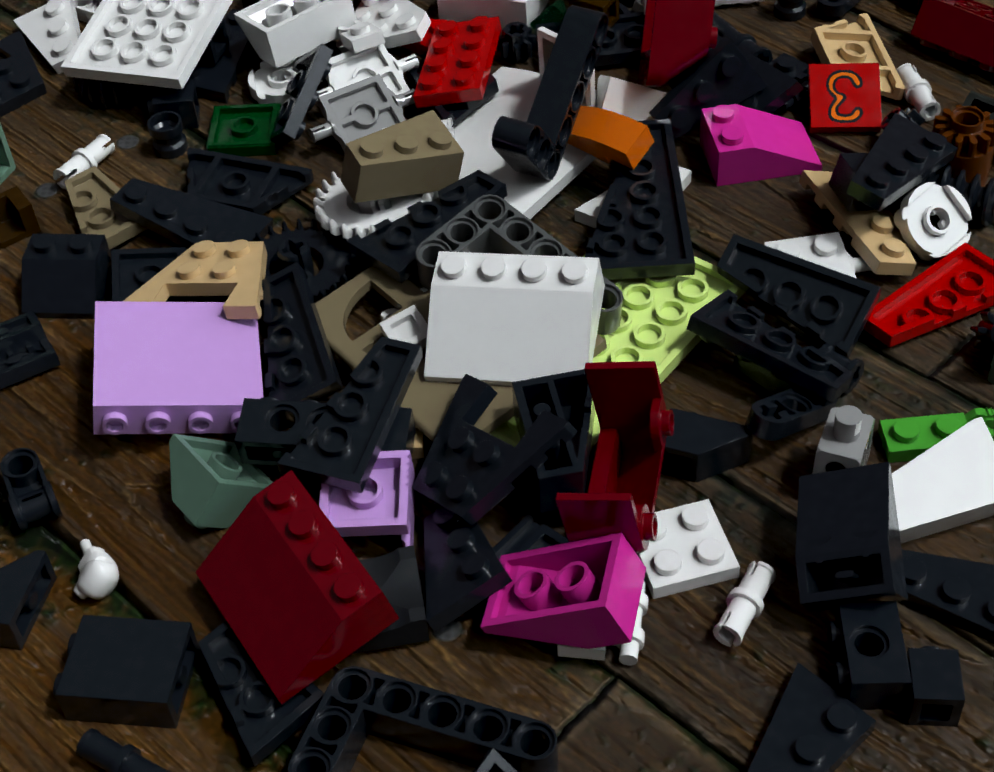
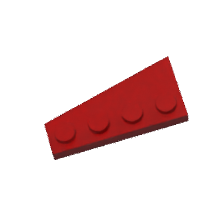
M965 242L876 304L863 330L890 348L994 306V260Z

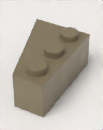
M431 110L346 143L341 182L355 203L440 191L459 180L464 151L435 111Z

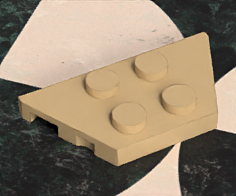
M867 13L859 14L857 21L848 24L847 20L842 19L835 21L834 24H825L813 29L810 39L821 64L879 63L881 95L895 100H902L905 86Z

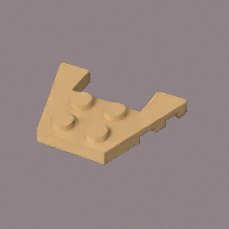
M240 239L233 242H213L211 240H204L195 243L123 301L166 302L170 296H229L222 306L227 319H260L262 315L260 300H263L262 280L265 279L268 255L264 241L248 242L247 240Z

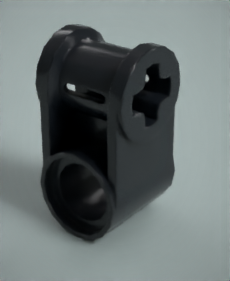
M17 448L8 452L1 460L0 470L9 493L8 500L21 532L28 529V524L52 515L56 518L62 517L63 514L50 480L48 481L36 452L30 448Z

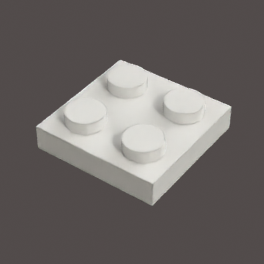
M709 499L654 512L658 522L656 541H649L648 549L638 555L646 567L644 578L653 599L739 578L740 565Z

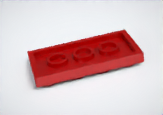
M478 16L472 20L461 22L449 20L435 26L413 95L416 108L483 100L502 29L499 16L490 18Z

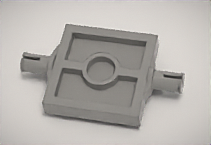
M380 74L319 96L317 105L323 113L326 123L309 128V136L312 138L313 143L333 136L345 152L346 143L405 121L402 108L415 103L413 98L415 89L395 95L394 92L387 88Z

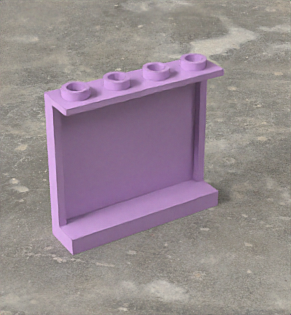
M95 301L94 435L236 433L244 398L260 399L264 397L258 319H227L222 307L225 302Z

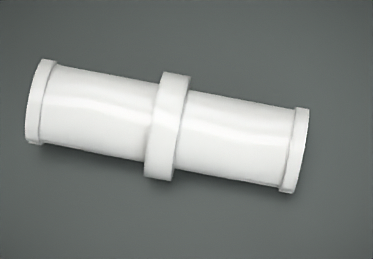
M905 63L899 66L896 70L905 86L903 96L907 103L913 105L925 121L935 119V116L941 112V106L932 95V88L929 82L921 78L914 65L911 66L910 63Z
M100 134L85 148L76 149L71 154L70 160L53 171L54 180H57L62 175L66 176L57 184L61 188L66 189L65 180L93 166L97 167V164L115 152L114 143H111L106 148L103 147L111 140L110 137Z
M752 561L748 565L739 586L734 587L729 592L726 599L727 608L713 629V634L720 643L729 647L732 644L738 647L742 643L743 636L751 621L761 615L764 608L763 599L776 579V572L769 564L759 561L757 565L755 561Z

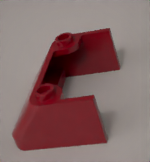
M715 0L646 1L638 72L639 85L659 88L707 56L709 48L715 49L718 35V27L712 26Z
M655 361L585 363L584 371L601 429L588 493H557V507L569 542L622 532L636 554L639 555L648 549L649 541H656L658 522L654 511L667 436H673L674 433L673 410H666Z

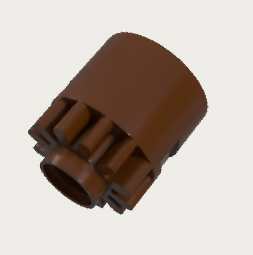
M956 105L953 111L944 108L942 116H935L932 132L943 135L947 142L958 147L954 159L947 164L952 166V177L956 178L960 171L964 169L966 170V182H970L978 173L981 174V186L983 187L988 181L994 155V120H989L991 114L989 111L982 112L977 106ZM947 165L938 170L937 173L941 174Z

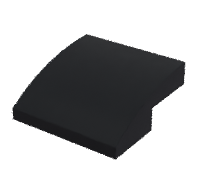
M33 310L0 323V390L61 365L56 351L47 339L43 327Z

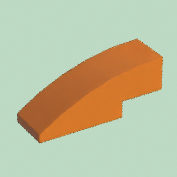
M583 105L580 107L568 140V144L608 164L611 160H614L632 170L635 169L655 142L648 125L612 111Z

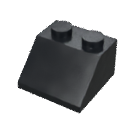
M32 234L22 257L21 313L24 314L33 310L37 318L95 319V301L104 300L112 278L111 253L105 235Z

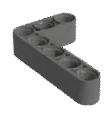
M491 194L477 198L421 242L416 250L418 280L422 287L431 290V282L439 251L578 257L504 199ZM603 276L605 289L601 308L605 309H601L597 334L606 335L615 332L620 326L623 294L614 283Z

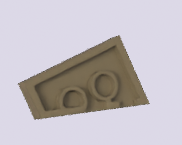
M96 166L64 181L82 234L105 235L109 249H112L148 229L111 210L110 198L120 188Z

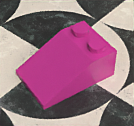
M738 104L718 105L701 109L700 145L717 186L802 174L803 170L822 171L820 159L802 122Z
M622 532L501 555L500 560L511 577L512 582L489 596L481 623V629L485 633L586 649L631 642L646 567Z

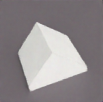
M600 75L597 83L596 107L624 115L636 121L654 120L649 112L668 93L611 76Z

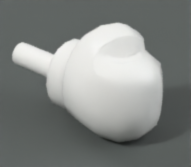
M83 539L80 542V547L84 556L78 564L80 574L73 592L81 599L89 597L100 600L107 597L116 587L119 580L118 566L104 549L92 546L89 539Z

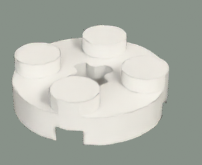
M297 58L286 67L275 68L263 61L260 63L261 69L253 73L252 69L248 75V85L253 99L257 100L259 104L281 103L282 106L291 97L285 91L288 83L297 74L293 71Z
M928 182L912 189L905 195L900 209L894 214V223L900 229L905 243L921 260L942 259L970 240L971 232L967 233L968 221L972 220L970 207L962 194L949 185L942 187L934 184L936 182ZM938 215L940 220L937 225L940 230L933 227L930 222V216Z

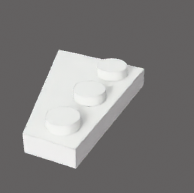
M50 0L47 4L13 21L58 74L63 73L61 65L81 35V30L73 0Z

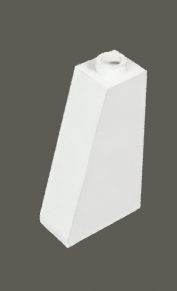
M982 417L971 420L892 473L901 543L994 516V440Z

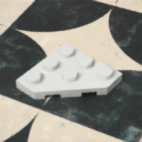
M361 0L355 11L357 20L369 22V24L371 23L383 31L386 49L421 42L431 24L426 11L409 0ZM341 39L337 41L335 46L342 53L350 51L343 46Z

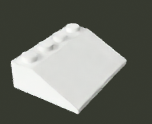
M439 251L430 290L424 367L425 381L461 383L465 374H468L489 385L512 386V382L584 369L585 363H592L605 289L600 259L593 257Z

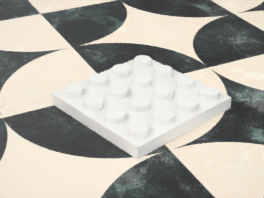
M102 0L62 63L61 69L66 77L183 89L233 0Z

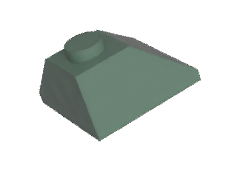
M174 433L169 440L172 501L184 513L185 521L196 528L206 529L207 527L227 529L233 524L253 496L273 483L256 464H242L235 442Z

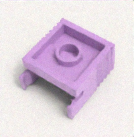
M410 450L380 451L362 493L321 483L319 507L341 537L401 534L403 547L414 545V504L416 494L412 486L416 476Z

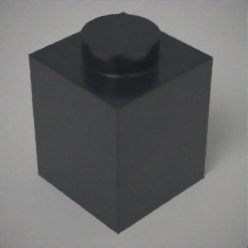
M935 646L908 648L907 659L912 685L906 705L907 725L958 727L965 703L959 651L957 649H940Z

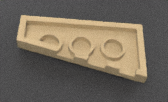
M802 171L799 183L805 190L812 189L815 192L814 201L821 209L830 210L834 215L832 223L839 231H843L852 237L851 246L875 274L912 276L916 262L900 233V229L896 227L890 210H881L880 212L876 210L847 211L828 185L833 172Z

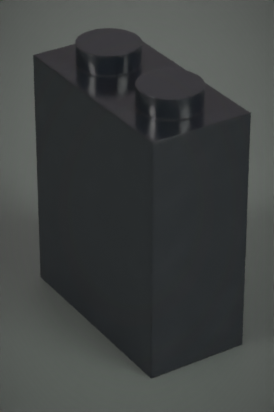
M83 615L77 633H73L69 639L68 659L63 672L57 674L53 687L54 698L58 701L66 719L71 721L177 729L200 650L191 622Z

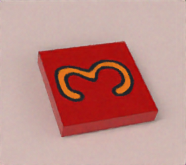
M879 63L808 65L810 133L881 132L882 110Z

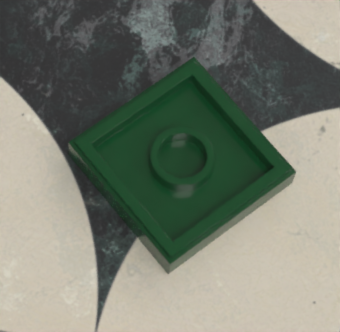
M281 103L214 106L206 150L236 156L276 155L278 144L271 141L270 137L279 109L281 108Z

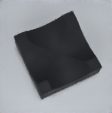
M414 545L397 548L379 557L359 560L382 590L399 619L352 654L429 641Z

